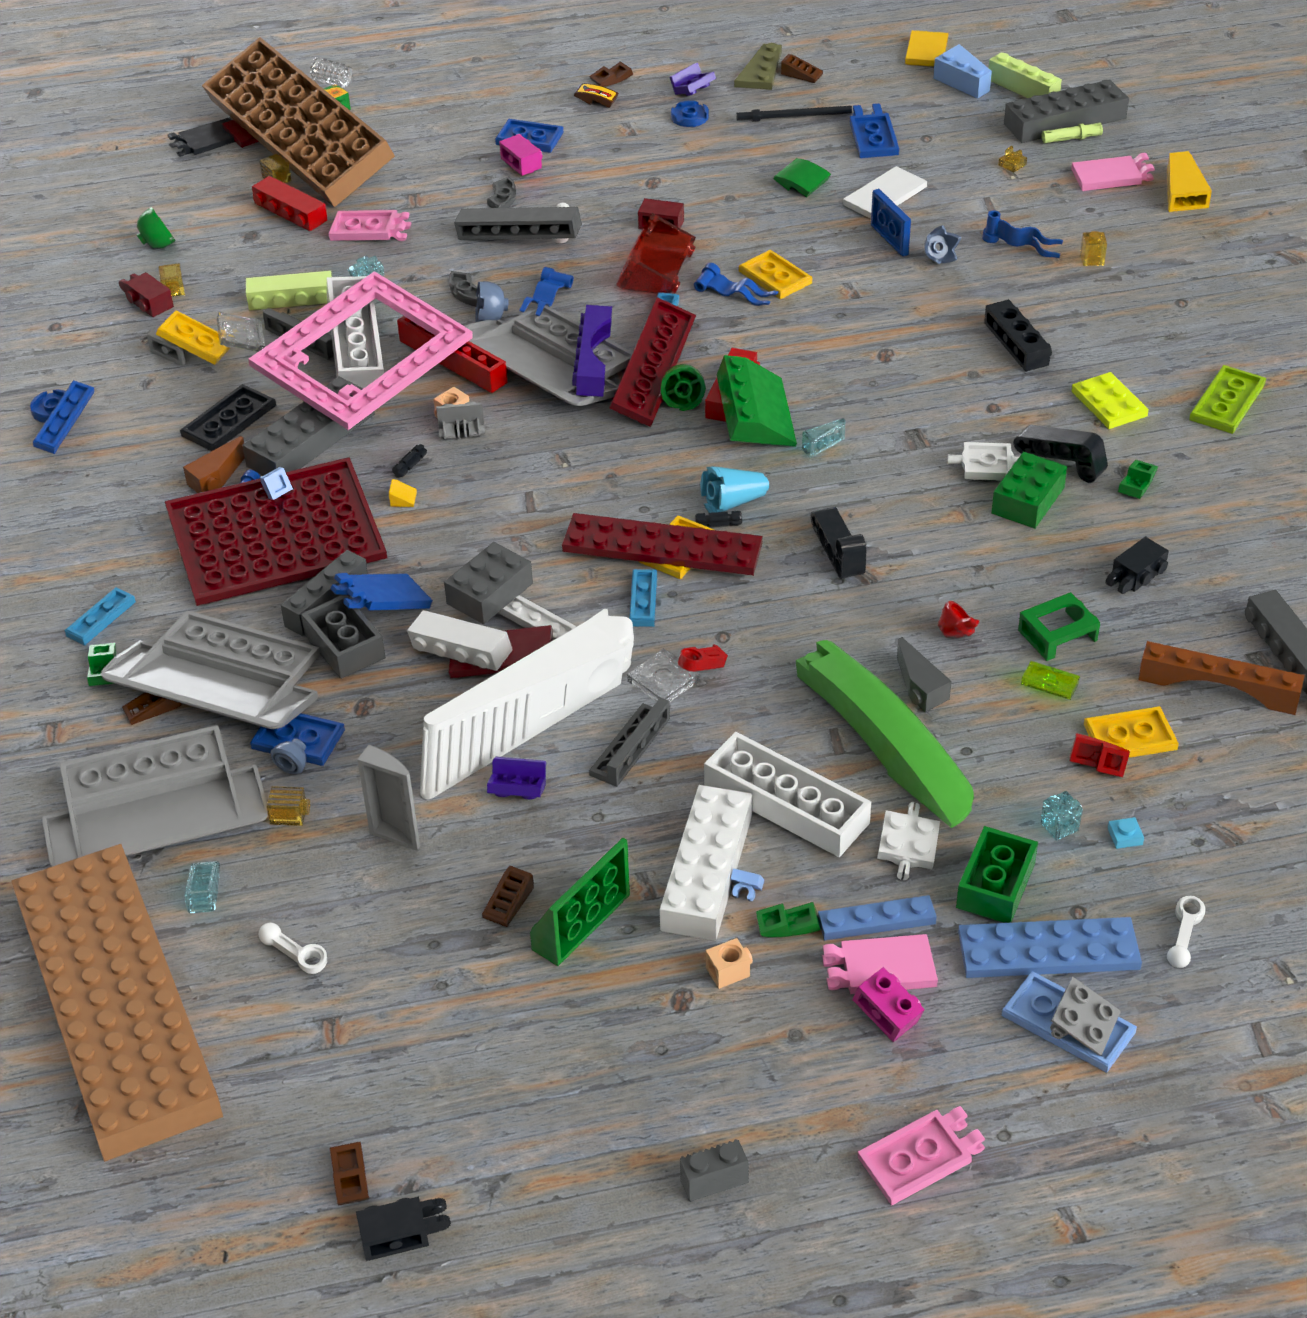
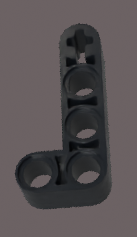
M1029 425L1013 441L1015 449L1021 454L1026 452L1038 457L1074 461L1078 476L1087 483L1094 482L1108 467L1103 439L1093 432Z
M835 506L812 511V527L838 577L843 579L864 574L867 551L863 535H851Z

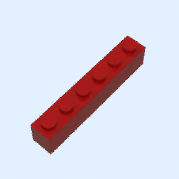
M405 316L397 320L400 342L414 350H417L435 337L434 334ZM470 341L439 362V364L490 393L495 392L508 383L506 361Z

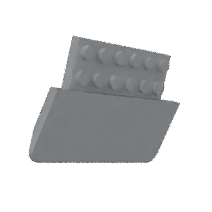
M545 305L540 316L535 315L537 307L507 322H503L500 319L497 321L485 320L464 326L472 331V339L469 341L506 361L507 369L563 401L576 406L613 398L619 385L607 378L627 368L633 352L609 339H605L598 344L593 353L606 365L604 396L576 395V386H572L580 323Z
M186 611L156 644L139 640L115 656L103 668L101 674L104 680L265 728L278 729L287 725L318 700L317 691L295 684L320 656L319 647Z
M215 725L59 763L68 810L43 816L42 820L49 862L52 867L118 844H122L125 855L128 856L264 821L269 816V808L257 765L254 764L230 770L219 726Z

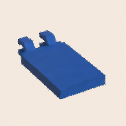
M880 103L872 104L873 112L870 115H863L861 105H854V114L850 116V126L859 157L871 158L899 155V146L889 113H882Z
M347 573L335 574L334 579L341 585L332 584L331 590L335 594L354 597L353 599L344 598L343 603L348 608L361 609L366 607L369 611L430 609L433 601L408 574L348 575Z

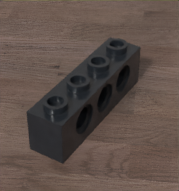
M1009 299L986 305L984 324L1025 372L1049 366L1050 356L1052 355L1051 345L1044 340L1039 331L1023 316L1018 307Z

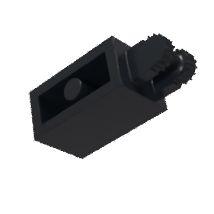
M1145 536L1114 559L1112 572L1107 576L1105 583L1112 587L1119 582L1117 591L1121 594H1125L1130 590L1137 591L1167 569L1169 550Z
M419 1196L402 1198L393 1203L381 1206L373 1205L364 1210L356 1211L366 1261L429 1246L427 1235L446 1230L451 1226L449 1216H434L447 1209L445 1199L435 1198L420 1202Z

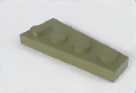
M776 43L763 44L734 80V87L772 90L782 53V45Z

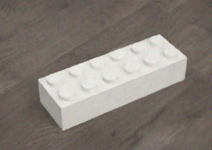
M367 276L327 277V304ZM373 300L331 329L336 376H340L363 389L384 374Z
M735 732L704 763V786L752 793L753 812L837 857H840L870 824L871 801L738 732Z
M704 785L698 786L661 903L660 931L712 941L717 940L733 884L731 880L733 868L737 869L752 818V793Z

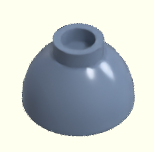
M299 739L279 743L271 750V758L275 765L284 772L300 774L306 764V745Z

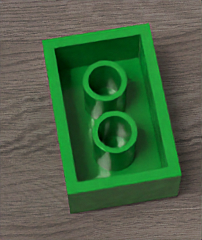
M1023 452L994 490L991 514L1036 529L1065 487L1067 466Z
M984 826L958 885L956 908L1003 923H1012L1035 866L1038 841Z

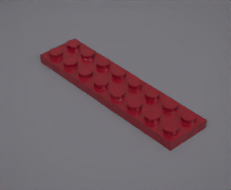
M658 297L656 298L609 409L651 427L663 399L661 394L662 378L667 370L677 364L695 320V314Z
M573 513L562 543V552L754 576L763 544V536Z

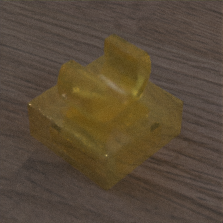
M1011 145L1005 150V155L999 158L998 165L1009 171L1016 172L1027 165V157L1022 155V150L1020 149L1014 152Z

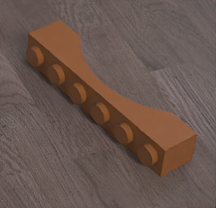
M1147 641L1138 680L1162 686L1182 681L1217 682L1248 693L1269 710L1296 715L1305 675Z

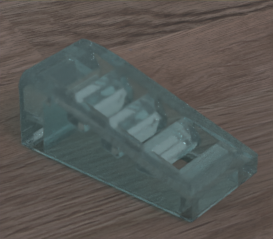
M842 418L803 431L802 450L809 458L815 457L845 439L846 420Z
M219 861L191 864L184 894L189 913L215 911L220 873Z

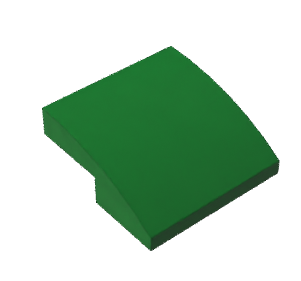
M796 158L777 173L773 179L789 191L794 187L807 198L829 179L831 173L813 162Z

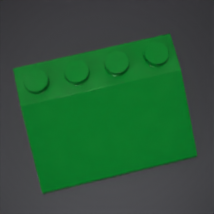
M724 355L716 375L730 441L796 447L797 441L782 378L746 357Z
M621 838L532 927L530 931L532 951L559 966L630 896L627 839Z

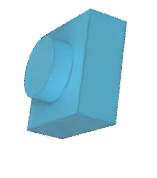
M1135 817L1109 821L1108 831L1116 849L1143 845L1144 836Z

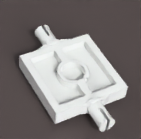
M964 442L962 455L948 454L947 464H962L964 479L1002 481L1019 457L1014 456L1011 451V443Z
M914 802L909 803L907 814L886 810L877 859L891 861L899 865L897 877L900 880L903 871V880L909 878L910 867L932 870L934 865L940 821L918 817L920 805L916 803L913 810Z

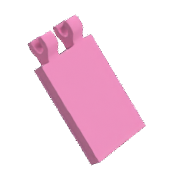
M1141 153L1134 159L1131 156L1072 162L1071 170L1081 190L1089 191L1140 185L1144 180L1152 181L1154 179L1153 175L1147 173L1155 171L1153 164L1141 163L1144 160H1149L1147 153Z
M397 210L338 211L329 231L330 241L390 240V237H394L398 241H405L407 233H400L399 231L410 229L411 222L404 221L408 220L410 214L409 212L397 213Z
M927 934L841 941V948L834 944L823 945L824 967H831L827 969L829 977L827 978V985L829 990L849 987L850 994H855L858 986L882 967L889 973L894 974L906 990L937 987L938 978ZM844 964L845 971L839 967L832 966Z
M961 1106L954 1108L944 1116L938 1110H935L858 1151V1159L891 1206L972 1162V1155L978 1154L985 1149L981 1143L985 1141V1138L978 1129L973 1130L961 1139L954 1133V1131H960L967 1127V1123L964 1120L967 1118V1114Z

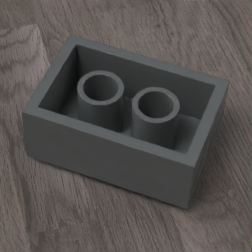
M492 542L444 581L446 603L478 622L485 624L533 584L531 561L496 542Z
M347 595L337 597L301 614L305 636L313 646L319 647V653L341 679L386 658L383 636L359 609L348 608L343 603L344 598L350 599Z

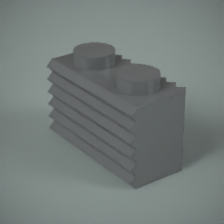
M739 1140L729 1141L728 1144L723 1143L722 1146L717 1145L716 1148L711 1147L710 1150L705 1148L704 1152L700 1150L698 1153L693 1152L692 1156L689 1154L686 1157L681 1156L680 1181L690 1202L749 1183V1162Z

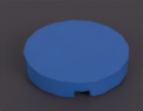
M682 101L676 104L675 108H671V120L679 126H700L709 119L708 107L705 104L703 106L699 105L697 101Z
M56 389L53 390V393L47 394L46 391L34 397L30 403L31 414L34 419L45 423L66 391Z

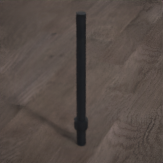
M852 106L770 111L754 109L751 112L736 113V120H752L753 122L769 118L852 113Z

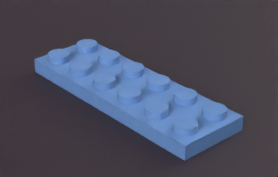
M1131 917L959 925L958 934L966 978L1029 975L1032 971L1041 975L1141 970L1142 961Z

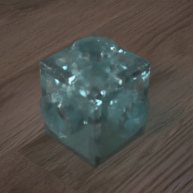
M367 255L357 259V263L348 269L351 277L368 276L374 271L381 276L385 275L384 267L376 256L368 258Z
M1067 791L1052 795L1043 801L1040 823L1057 841L1079 831L1083 808L1080 802L1074 799Z

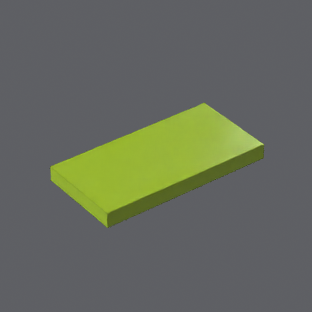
M1223 365L1190 413L1189 420L1233 434L1264 387L1266 378Z

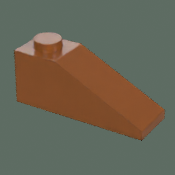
M239 436L185 465L183 469L187 485L197 493L222 488L245 459L242 446L244 444L243 437Z

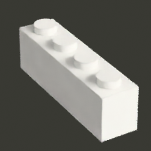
M424 610L407 630L413 648L418 651L429 652L440 657L455 659L459 662H466L495 671L499 669L513 650L508 634L505 631Z

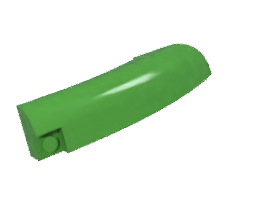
M828 640L816 642L817 651L808 653L806 656L796 660L797 677L824 698L856 730L886 768L888 776L951 828L961 823L970 814L974 792L968 779L921 720L879 678L835 643Z

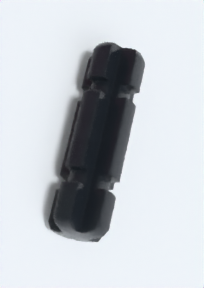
M416 445L411 452L409 451L399 461V464L392 468L396 478L404 477L408 470L410 471L427 454L424 445Z
M728 511L710 512L709 515L697 513L695 515V522L704 526L709 525V527L729 526V523L741 525L742 513L741 511H731V514H728Z

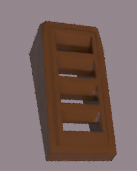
M788 54L781 61L782 75L815 83L823 75V70L792 54Z
M144 692L122 706L130 724L133 725L180 707L182 703ZM138 708L139 712L135 714L133 709Z
M509 866L485 907L482 918L508 927L534 889L533 875L524 870ZM502 899L507 900V901H510L511 904H510V903H507V902H505V901H502ZM496 907L507 911L506 914L495 910Z

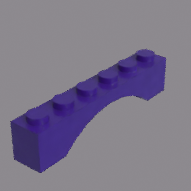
M586 305L585 313H581L572 377V386H576V395L604 396L606 365L594 355L593 350L603 340L610 337L612 306Z

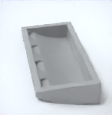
M368 745L357 760L370 834L418 851L420 841L410 773L395 757L377 747Z

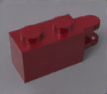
M147 272L139 276L133 273L129 276V281L125 279L119 280V286L125 292L128 301L138 306L142 312H146L151 317H155L174 307L171 290Z

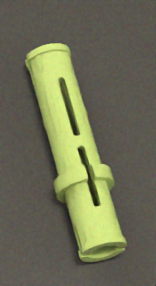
M1101 122L1089 125L1082 123L1078 124V126L1055 130L1042 131V141L1046 144L1078 138L1084 140L1086 137L1102 135L1103 127Z

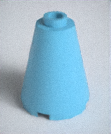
M716 466L707 467L708 470L703 471L700 482L701 496H706L708 503L704 505L709 513L724 512L765 496L769 489V481L763 473Z

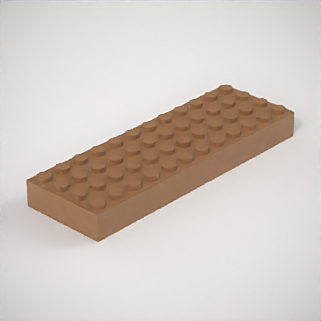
M261 37L202 85L212 102L334 208L395 157L383 137Z
M122 844L11 880L104 1162L222 1118L223 1113L217 1092Z

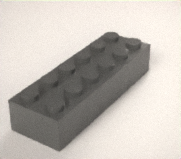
M1102 80L1092 84L1088 83L1075 88L1070 87L1066 90L1053 91L1049 94L1035 95L1031 98L1018 99L1014 102L1006 103L1004 125L1021 143L1042 139V131L1074 127L1082 123L1089 125L1101 122L1102 125L1126 119L1129 97L1111 80Z
M340 376L325 386L338 394L340 389L351 384L360 390L363 389ZM302 402L242 445L246 467L263 476L278 467L284 468L285 472L301 469L375 415V411L347 430L306 402Z

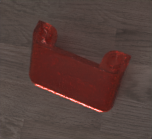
M652 213L633 245L616 286L630 291L658 294V292H672L675 294L681 283L678 281V273L686 256L689 258L692 256L696 248L693 245L696 237Z

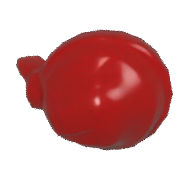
M954 601L945 603L938 621L939 629L943 636L947 638L971 636L975 633V627L979 624V620L970 617Z

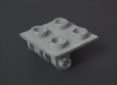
M471 401L465 404H444L436 407L440 438L444 437V440L456 438L455 429H457L458 438H460V428H464L465 438H467L466 428H469V437L485 434L482 402L476 403Z
M1072 976L1051 1020V1034L1057 1039H1061L1069 1034L1101 1056L1121 1011Z

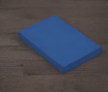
M509 118L495 138L496 145H500L499 141L520 134L542 152L551 153L564 131L563 127L558 125Z
M880 189L873 190L871 226L902 257L909 255L911 219Z
M300 713L282 728L269 729L260 726L250 745L253 750L271 754V750L279 743L299 739L306 745V762L324 766L345 731L344 723Z

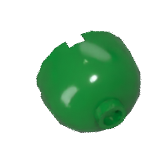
M152 207L145 210L137 220L139 233L136 235L143 245L148 243L152 248L160 249L176 241Z
M680 364L667 370L662 378L661 394L668 406L680 408V411L694 409L702 402L706 385L704 377L698 369L691 365Z

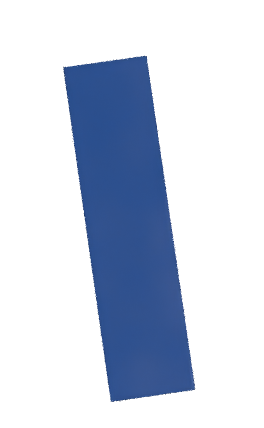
M73 380L33 440V447L55 454L94 394V387Z

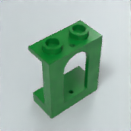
M1071 592L1021 611L1018 631L1046 661L1055 658L1058 645L1085 634L1096 642L1100 629L1098 618ZM1066 607L1065 612L1075 622L1050 632L1038 618Z

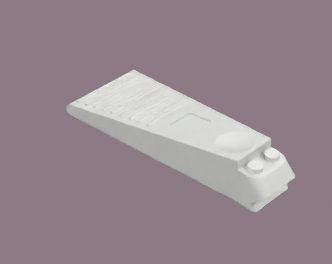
M603 609L581 625L425 715L420 796L424 799L434 798L490 764L495 756L501 757L620 685L622 673L626 672L631 665L634 644L632 621L627 617L608 616V609Z

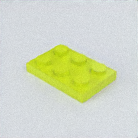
M1111 372L1072 384L1071 392L1108 429L1148 416L1149 409Z

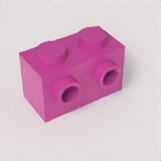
M517 134L499 141L501 159L521 176L542 168L541 159L543 155L541 150L522 135Z
M884 967L858 986L852 999L892 1042H895L918 1023L925 1010L918 998L909 994L900 984L899 979L894 974L889 973Z

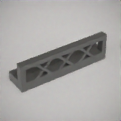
M270 308L263 311L265 329L278 336H282L302 322L284 312L279 313ZM326 333L305 349L329 360L334 356L332 336Z
M660 697L653 707L642 703L590 768L589 776L617 787L670 720V701ZM603 766H607V773L600 769Z

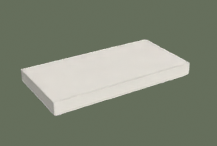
M896 166L845 197L843 205L871 219L873 190L880 189L898 206L926 188L927 181Z

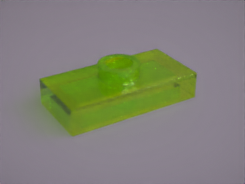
M1030 661L1022 676L1021 685L1071 700L1079 685L1080 676Z

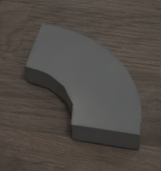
M508 176L492 183L495 193L487 199L488 206L491 208H509L516 199L514 181Z
M451 271L449 286L453 296L465 304L477 307V286L471 282V274Z

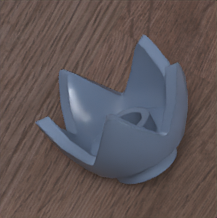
M943 225L935 228L926 237L924 243L926 255L930 260L938 264L956 261L957 255L954 249L959 244L961 236L946 232ZM937 243H938L939 246H940V250H939V251L936 249V244H937Z

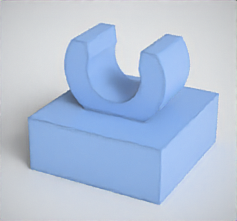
M278 467L260 477L263 488L271 500L293 489L282 467Z
M733 868L731 880L736 884L732 891L733 896L738 898L742 889H748L747 899L752 902L756 895L754 889L762 891L763 877L759 874Z

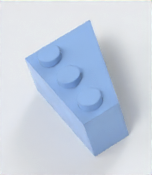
M960 44L935 58L933 79L977 99L990 92L992 71Z

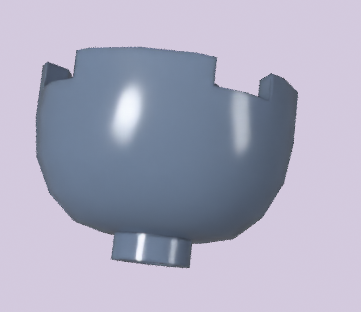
M488 281L478 282L476 292L477 307H475L476 322L485 320L497 321L501 319L503 312L508 311V298H504V292L499 285Z

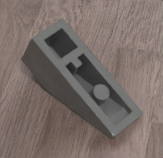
M903 637L899 638L897 660L911 701L924 712H927L950 700L952 681Z

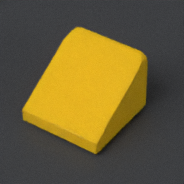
M392 479L389 490L390 507H414L417 489Z

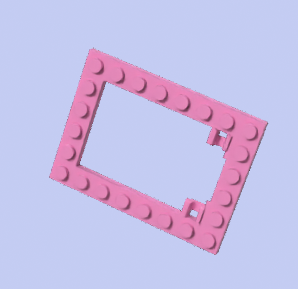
M374 271L248 360L249 366L349 430L472 339V331ZM375 298L435 335V337L362 390L351 384L346 385L336 394L298 369L299 362L305 365L309 361V356L301 352L304 348Z

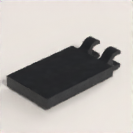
M229 117L178 132L179 135L169 133L167 135L170 140L175 139L169 145L171 148H183L182 151L176 152L181 157L190 153L198 155L234 143V137L222 128L223 123L233 119Z

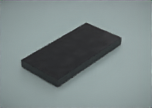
M242 384L180 430L181 436L213 451L229 442L276 406V400Z

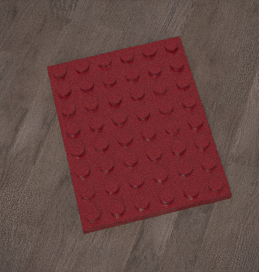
M350 457L285 472L293 489L274 500L268 498L261 480L256 479L165 501L196 606L315 577L346 550L365 558L366 563L386 559V548Z

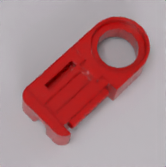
M715 644L712 647L700 649L689 647L681 650L677 663L681 668L692 672L723 668L728 655Z

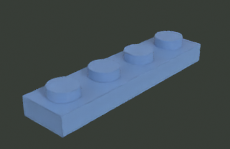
M930 895L818 911V919L824 941L934 925L937 918Z

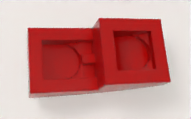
M1076 733L1069 761L1096 767L1098 772L1123 777L1130 751L1109 742Z

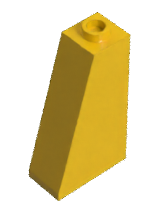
M1189 151L1169 153L1167 166L1168 211L1175 212L1209 208L1212 190Z

